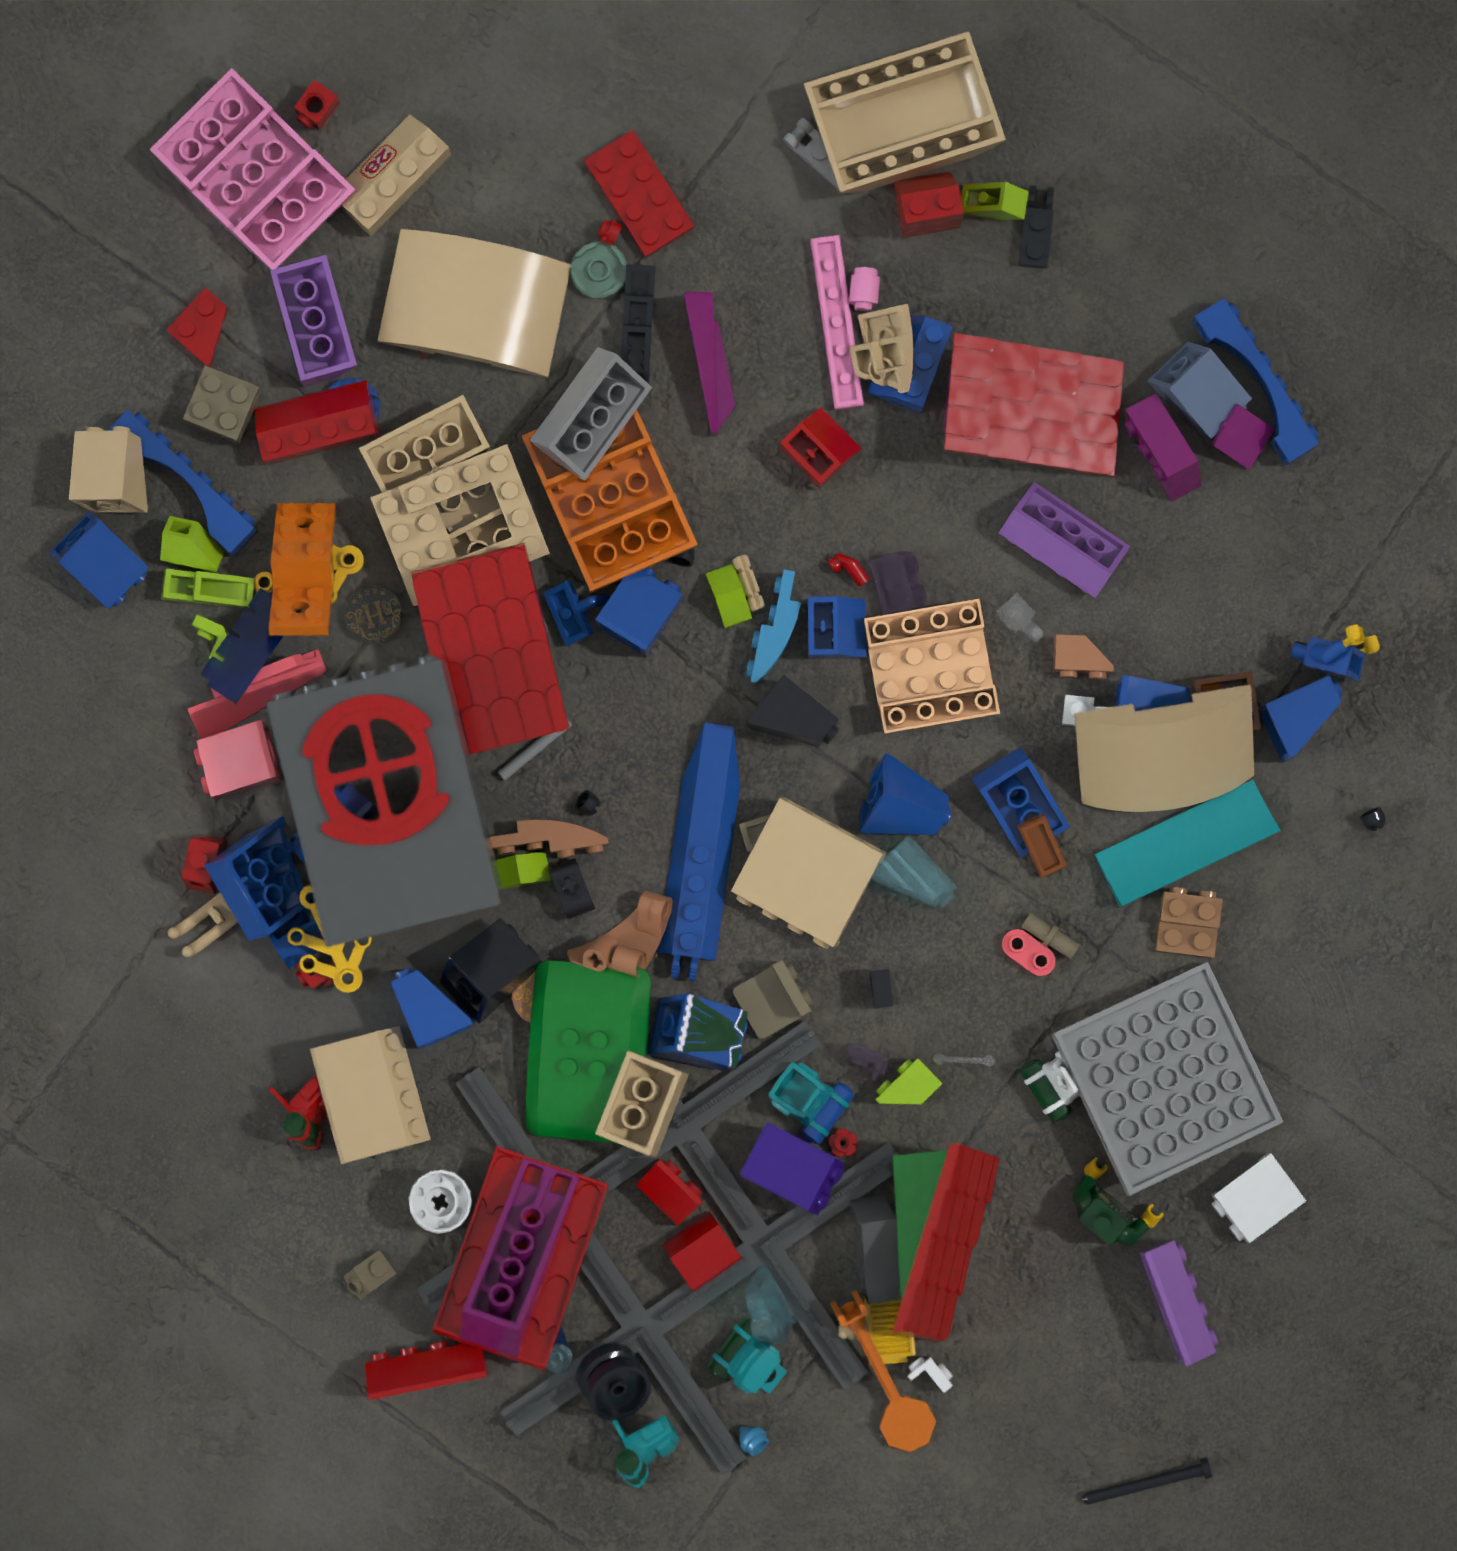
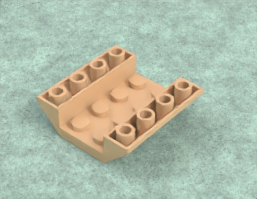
M980 599L864 618L869 660L884 734L1000 714L996 687L992 681L983 629L985 626Z

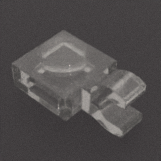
M1018 592L995 612L1014 634L1022 629L1034 643H1037L1044 636V632L1032 621L1037 613Z

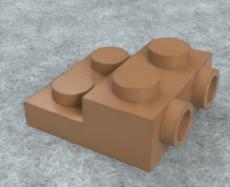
M1170 887L1169 892H1163L1155 951L1215 958L1223 899L1216 898L1217 893L1210 891H1199V896L1187 895V889Z

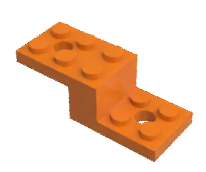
M277 503L271 553L273 593L269 619V636H329L334 586L332 548L336 518L335 503ZM303 525H308V526H309V527H307V528H300V526H303ZM298 610H306V611L303 612V613H297V612H295V611H298Z

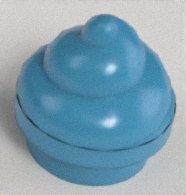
M758 1426L740 1427L739 1440L742 1451L749 1453L751 1456L761 1453L769 1443L765 1430Z

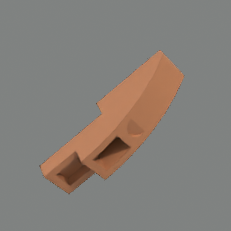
M552 820L516 821L518 833L490 837L492 848L497 850L498 855L514 853L515 847L526 846L527 851L543 849L544 843H549L551 854L557 853V858L575 856L574 851L586 849L587 854L604 852L603 847L609 846L608 838L593 830L567 822Z

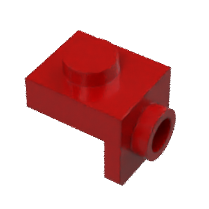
M334 961L329 964L336 967ZM300 962L296 964L300 971L295 974L304 988L310 986L311 989L316 990L323 984L326 988L334 984L333 978L317 972L311 975V973H306L300 968Z

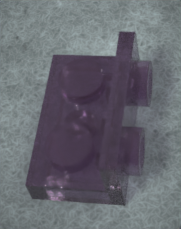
M899 551L870 561L883 615L926 607L924 601L926 600V592L923 585L920 584L917 573L919 571V564L912 552Z

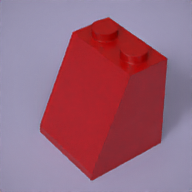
M950 171L893 182L903 238L960 228L964 212L958 183Z

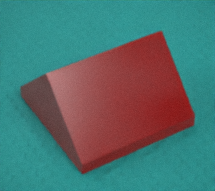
M711 1212L662 1244L667 1255L693 1292L742 1259Z

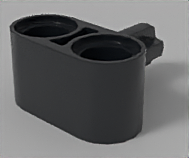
M576 858L548 868L568 920L595 909Z

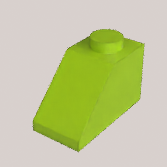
M1008 182L963 184L961 195L963 212L966 215L1002 221L1024 220L1029 191Z

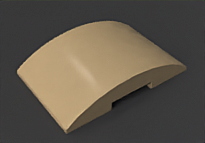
M401 229L377 342L431 354L436 352L491 364L493 367L548 378L571 265L543 255L492 242L443 233Z
M461 395L360 447L359 450L383 493L491 451V448L464 395ZM491 483L436 503L457 558L512 537Z
M1250 685L1192 694L1191 703L1136 712L1133 704L1074 713L1082 804L1125 812L1177 809L1219 797L1244 784L1254 776L1252 694Z

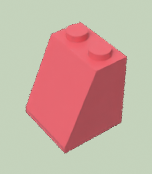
M262 720L196 741L198 748L194 749L195 759L198 766L203 765L205 776L201 777L205 794L210 793L211 798L214 800L282 782L268 725Z

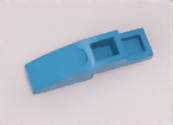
M784 569L782 577L776 576L773 593L779 594L777 605L771 604L768 622H774L773 626L761 624L760 632L754 631L751 648L757 650L755 660L749 659L746 676L751 677L750 685L756 686L768 675L782 656L792 637L801 607V602L790 600L795 571Z

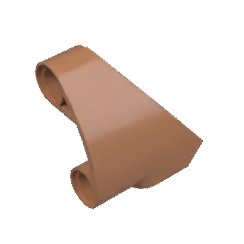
M644 891L640 897L638 907L620 924L606 934L599 935L589 943L567 950L569 961L597 972L604 971L607 968L639 977L636 968H647L663 937L672 910V898Z

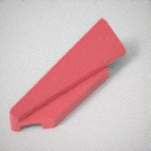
M319 649L304 655L296 654L211 687L215 699L188 708L200 738L203 739L224 732L267 707L266 702L274 701L272 695L288 691L292 692L325 673L326 667Z

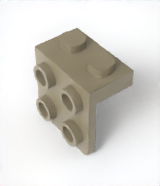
M780 960L773 964L772 967L733 989V995L741 1009L748 1012L747 1019L760 1039L768 1037L811 1012L809 1006L813 1004V1001L805 988L799 990L794 980L799 977L791 963L785 965L783 960Z

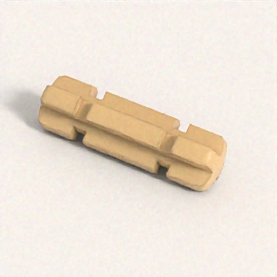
M741 555L734 558L733 564L736 571H739L738 577L745 596L748 597L747 603L750 611H758L764 608L765 604L762 595H759L760 589L754 572L749 568L751 564L748 556Z

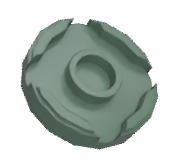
M594 241L582 246L575 253L571 263V278L574 286L582 295L591 299L605 300L615 296L624 287L627 262L624 254L616 246Z

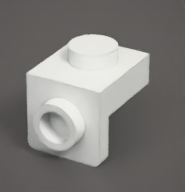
M920 1356L908 1366L911 1371L907 1376L911 1381L926 1370L943 1393L953 1386L949 1381L953 1377L943 1363L937 1366L930 1356L925 1360Z

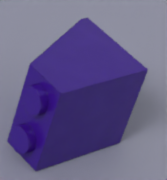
M767 1122L740 1175L819 1215L820 1211L824 1210L829 1202V1193L832 1187L840 1181L845 1163Z

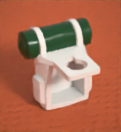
M1059 1051L1055 1053L1056 1058L1051 1062L1043 1064L1040 1059H1033L1026 1062L1019 1071L1024 1078V1083L1028 1085L1041 1105L1042 1111L1045 1115L1047 1114L1052 1123L1066 1119L1072 1110L1069 1104L1080 1096Z

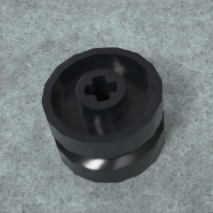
M609 1343L592 1349L582 1359L577 1368L576 1381L587 1399L592 1411L601 1419L610 1421L625 1419L639 1411L650 1396L651 1382L643 1366L640 1365L634 1351L627 1345Z

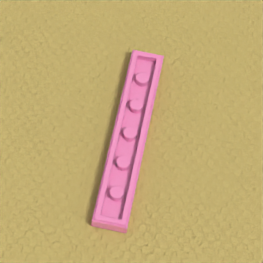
M840 236L812 238L810 242L834 409L842 410L863 407L860 377L855 376L849 347L855 346Z

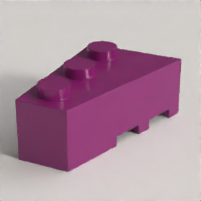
M1155 393L1125 409L1127 421L1124 422L1125 428L1131 437H1136L1142 456L1145 460L1148 459L1154 475L1161 483L1170 501L1172 502L1202 486L1199 461L1157 394Z

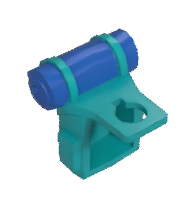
M791 1062L776 1081L768 1097L772 1100V1105L788 1118L795 1116L804 1125L801 1129L802 1135L808 1142L820 1145L823 1139L829 1135L830 1130L845 1109L849 1107V1103L855 1095L848 1085L835 1082L831 1087L820 1081V1075L806 1064Z

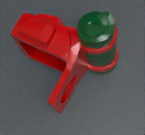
M317 1074L306 1083L290 1102L271 1086L268 1090L290 1112L284 1119L282 1126L287 1137L297 1141L306 1150L318 1151L321 1149L324 1134L319 1125L327 1115Z

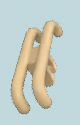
M221 893L217 894L181 923L168 930V936L176 939L187 933L209 915L217 923L200 938L182 949L183 956L192 957L238 923Z

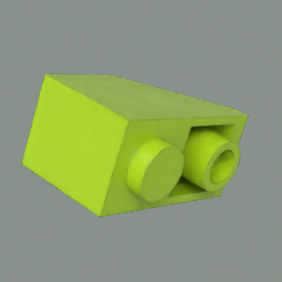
M169 516L162 532L160 560L204 571L217 572L224 556V550L199 522Z
M918 1058L914 1062L908 1059L896 1070L900 1075L892 1083L887 1079L875 1091L879 1095L875 1101L878 1104L921 1105L942 1085V1082Z

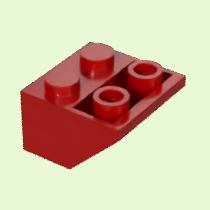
M822 407L800 422L780 441L779 447L819 489L862 449Z
M660 1159L636 1185L679 1226L702 1203L703 1200L699 1196L703 1192L691 1180L686 1184L678 1176L682 1171L670 1159L666 1163Z

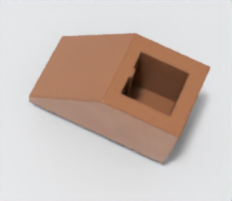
M1056 634L1054 637L1053 672L1060 673L1061 678H1077L1078 673L1089 674V679L1101 680L1106 679V675H1111L1114 672L1113 664L1087 636Z

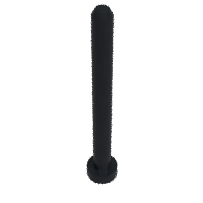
M1206 1457L1200 1459V1464L1087 1492L1082 1497L1084 1504L1089 1505L1204 1475L1205 1479L1212 1478V1472Z

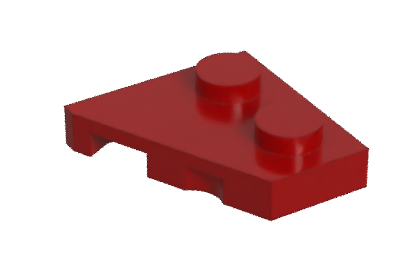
M204 288L171 324L167 332L205 366L211 367L228 308L207 288Z

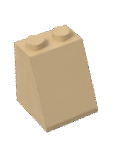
M122 426L113 427V431H104V429L99 427H87L86 431H75L69 500L93 513H147L148 504L141 438L130 432V428Z

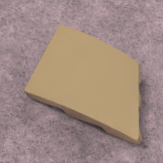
M908 304L858 315L864 344L849 347L855 376L871 379L874 383L881 386H890L897 389L899 393L909 392L913 370V334Z

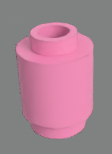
M857 267L854 270V274L851 275L849 304L855 305V310L872 311V307L878 306L880 277L877 276V269Z

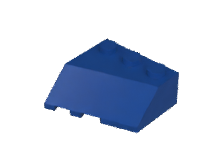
M284 815L245 835L204 865L249 941L269 936L305 908L300 902V892L304 888L301 876L294 867L291 852H294L291 841L287 842L283 826H286Z

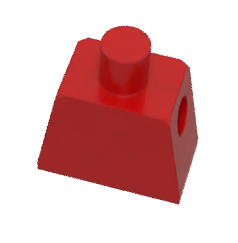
M201 834L191 837L181 878L187 889L210 894L216 893L217 887L204 865L226 850L228 840Z

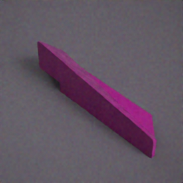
M684 292L690 333L711 436L713 437L718 434L719 429L734 410L735 402L718 321L714 322L713 293Z

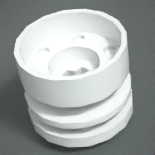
M445 1170L431 1171L420 1177L412 1187L409 1197L410 1213L416 1224L426 1231L436 1234L451 1232L460 1227L468 1217L471 1207L470 1190L464 1180L455 1173ZM442 1194L446 1196L445 1202L448 1203V1207H441L438 1211L434 1209L435 1203L431 1200L433 1197L439 1198Z

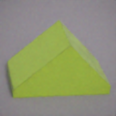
M733 564L705 573L724 628L752 619L743 587Z
M546 852L520 854L496 860L503 890L551 881Z

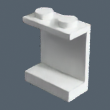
M1271 1153L1265 1154L1258 1160L1259 1162L1220 1191H1215L1211 1194L1215 1200L1211 1203L1213 1208L1221 1218L1225 1215L1233 1224L1229 1229L1239 1242L1244 1239L1246 1243H1251L1306 1202L1305 1198Z

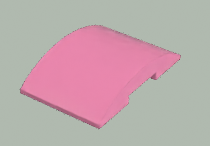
M232 68L150 148V151L226 229L271 270L278 268L356 191L315 149L313 150L275 113L273 108Z

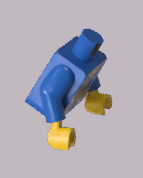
M1355 624L1345 628L1346 639L1339 638L1332 642L1311 637L1309 643L1296 641L1292 649V658L1303 660V665L1311 670L1358 682L1365 655L1378 652L1380 645L1376 635L1365 637L1363 628ZM1362 643H1363V647H1364V648H1362V649H1357V647H1353V646H1354V645H1359V644H1362Z

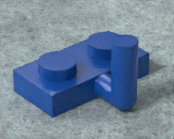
M571 580L565 581L543 593L565 646L573 645L594 634L585 611L593 607L605 605L610 598L608 594H598L580 601Z

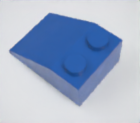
M1021 747L971 777L983 800L1020 858L1029 852L1016 825L1044 813L1054 836L1070 827L1031 760Z

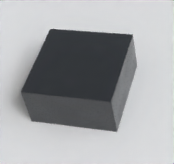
M889 969L870 971L874 1009L892 1007L893 999Z

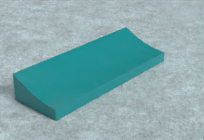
M1250 780L1232 791L1191 808L1094 856L1120 908L1270 837L1281 830L1265 804L1254 780Z

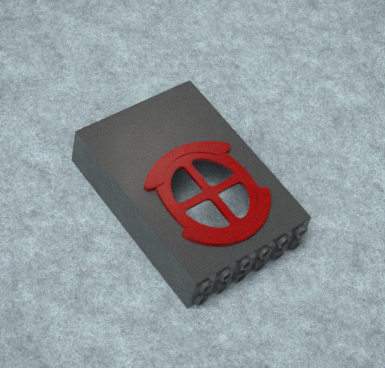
M432 655L417 659L418 665L411 667L406 662L388 666L389 672L382 674L380 670L363 672L359 674L360 679L354 681L348 677L330 681L331 686L326 688L319 684L301 688L302 694L298 695L290 691L272 695L274 701L266 702L326 947L506 903L447 661L438 659V656ZM381 718L399 726L414 743L415 753L386 762L379 761L370 729L371 720ZM355 724L360 731L367 763L362 768L332 774L329 771L328 763L333 743L344 728ZM414 765L419 766L421 769V782L416 798L404 813L393 815L390 811L383 775L386 772ZM362 778H370L380 812L379 819L367 821L350 813L334 793L335 786Z

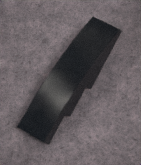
M626 264L621 359L649 384L655 265Z

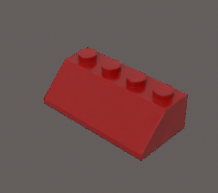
M367 380L255 409L257 440L262 460L268 465L381 437Z
M446 1341L429 1344L430 1350L418 1352L417 1347L401 1349L400 1356L389 1358L388 1352L371 1355V1361L364 1363L368 1400L485 1378L489 1375L485 1350L459 1341V1344L447 1346Z

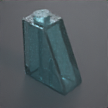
M910 835L884 858L870 880L932 908H935L938 904L944 908L956 897L953 891L957 886Z

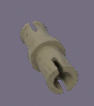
M1032 912L1021 927L1042 940L1044 946H1051L1070 960L1081 945L1058 931V926L1054 925L1052 927Z

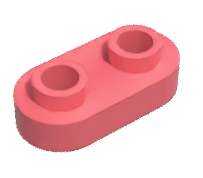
M1019 929L1011 930L1003 937L1002 949L1004 953L1033 975L1045 976L1054 969L1056 960L1053 952L1025 931ZM1016 938L1020 939L1023 944L1022 948L1018 950L1012 947V941ZM1037 956H1044L1046 958L1045 966L1040 967L1036 964Z

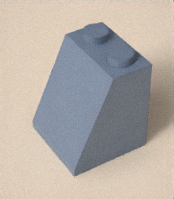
M1189 341L1147 380L1150 386L1199 435L1209 439L1216 437L1222 427L1221 422L1227 419L1235 404H1239L1246 409V404L1252 400L1211 348Z

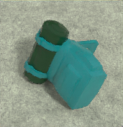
M743 1317L738 1325L735 1324L733 1326L734 1330L716 1353L713 1352L707 1366L711 1374L718 1379L728 1380L730 1377H733V1383L746 1393H756L759 1388L767 1393H771L787 1371L779 1364L781 1361L779 1358L780 1353L774 1345L767 1340L762 1342L760 1339L763 1332L757 1322ZM775 1370L774 1378L771 1381L765 1382Z
M666 1415L628 1437L619 1421H612L626 1447L625 1450L616 1456V1470L629 1486L642 1488L646 1485L645 1482H647L649 1477L648 1465L660 1456L662 1458L669 1456L680 1442L671 1420Z

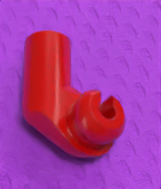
M843 553L834 554L835 557L829 559L828 565L833 572L838 573L844 568L858 587L869 581V576L856 559Z

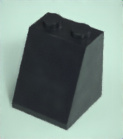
M783 675L747 719L746 726L754 731L820 747L823 742L828 745L839 732L837 727L839 718Z
M499 918L448 957L440 983L480 1024L536 971L540 959L534 948L526 945L518 937L516 929Z

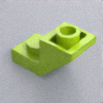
M196 615L192 625L198 629L197 635L212 642L214 637L218 638L209 656V659L215 663L213 668L228 675L231 670L239 673L241 667L227 629L220 624Z

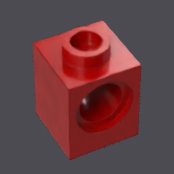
M313 80L294 106L296 114L299 115L297 120L309 129L314 126L321 130L340 104V101L336 94L316 80ZM313 102L323 104L321 111L317 113L309 112L308 107Z

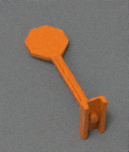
M857 1290L851 1292L854 1298L852 1302H848L840 1308L836 1301L831 1302L830 1305L842 1328L848 1325L850 1331L855 1332L889 1399L879 1425L888 1445L912 1452L929 1443L936 1420L927 1402L905 1395L900 1396L865 1327L866 1321L864 1316L869 1313Z

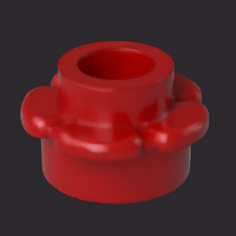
M612 218L610 222L606 219L603 221L597 233L601 237L600 243L603 244L605 242L612 245L622 228L621 224L615 222L616 218Z
M840 1128L835 1131V1134L830 1135L828 1145L832 1148L831 1152L835 1156L849 1157L856 1150L857 1137L854 1133L848 1132L845 1128ZM841 1140L846 1142L845 1146L840 1145Z

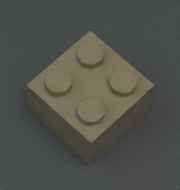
M204 366L183 420L191 427L241 446L261 398L262 391L256 385Z

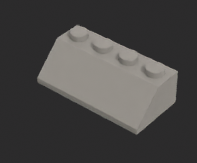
M597 347L530 441L553 461L585 481L652 387L616 353Z

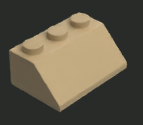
M627 1051L595 1134L646 1155L657 1157L689 1074Z

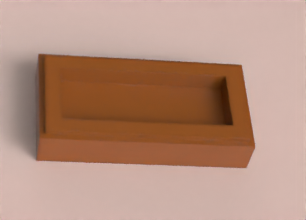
M1044 813L1016 825L1041 879L1067 867V863Z

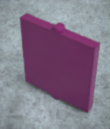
M1235 404L1227 419L1221 422L1222 427L1211 445L1250 470L1260 452H1264V446L1273 433L1274 428L1239 404Z

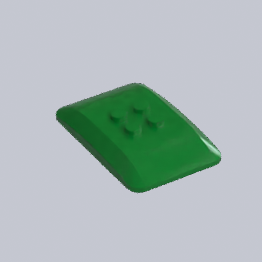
M548 960L538 965L535 971L526 1089L525 1122L530 1133L540 1137L616 1143L595 1133L627 1051L647 1058L652 982L651 976L645 969L637 967L636 971H638L637 975L639 977H634L607 968L604 971L597 972L569 961Z

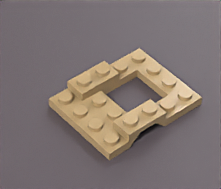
M507 444L370 497L413 607L418 605L411 576L414 571L524 542L529 561L550 554ZM491 483L512 537L457 558L436 503Z

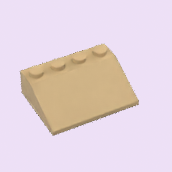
M400 1026L310 1049L341 1164L431 1140Z

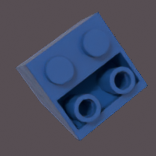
M839 596L808 597V659L867 658L864 624L866 600Z

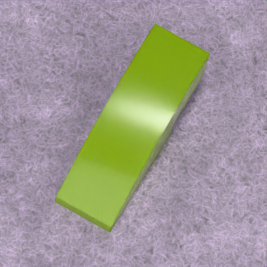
M165 569L161 600L251 608L255 578L201 571L190 572Z

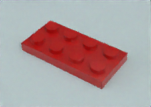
M633 130L584 160L587 168L645 258H648L695 228Z

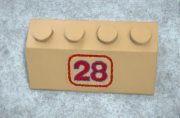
M409 114L346 179L356 191L340 208L371 237L451 156L449 146L429 127Z

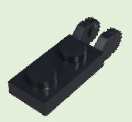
M1029 185L1018 266L1047 269L1054 210H1052L1054 188L1047 187L1045 192V209L1034 208L1037 196L1036 186Z

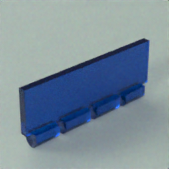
M261 588L258 590L248 605L257 612L256 615L246 609L232 627V630L239 634L240 637L237 638L233 634L228 633L216 650V654L224 659L223 662L212 656L200 673L209 680L207 686L234 704H237L284 637L269 636L273 590L271 593Z

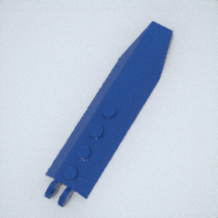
M704 723L682 779L666 896L672 898L673 904L657 952L674 955L671 978L677 979L680 973V956L692 958L688 971L689 981L696 980L699 959L716 960L740 791L733 726Z

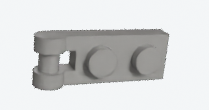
M801 118L796 123L797 128L792 133L788 132L782 140L838 189L820 133L806 119ZM805 135L811 139L806 147L800 143V140Z

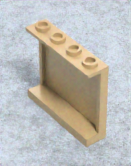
M782 797L779 798L731 892L737 894L736 900L750 907L752 904L763 909L761 913L768 918L777 921L779 917L788 922L787 927L790 930L801 935L806 932L814 936L812 941L826 949L829 946L836 947L839 945V939L875 870L883 862L887 852L788 798Z

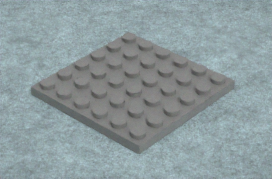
M1208 962L1051 1034L1126 1196L1139 1192L1283 1123L1281 1115Z

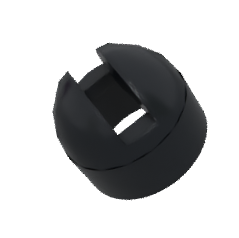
M585 790L577 798L575 810L583 815L592 816L597 813L595 808L600 807V800L594 793Z
M1381 807L1373 808L1360 816L1367 830L1377 831V827L1382 829L1385 825V814Z

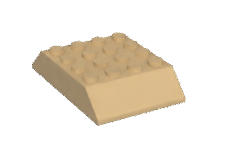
M969 31L804 83V88L840 193L869 191L970 159L1006 140Z

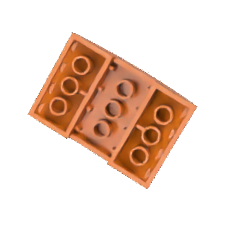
M637 409L585 481L553 461L530 441L538 429L522 435L543 488L590 592L698 546Z

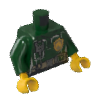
M1096 1157L1084 1167L1086 1175H1083L1072 1196L1077 1208L1078 1219L1110 1246L1117 1242L1125 1246L1134 1245L1149 1228L1157 1225L1164 1213L1162 1212L1159 1216L1154 1215L1151 1210L1155 1205L1150 1204L1141 1215V1219L1134 1216L1096 1184L1095 1180L1108 1169L1106 1164L1099 1169L1096 1166L1098 1159Z

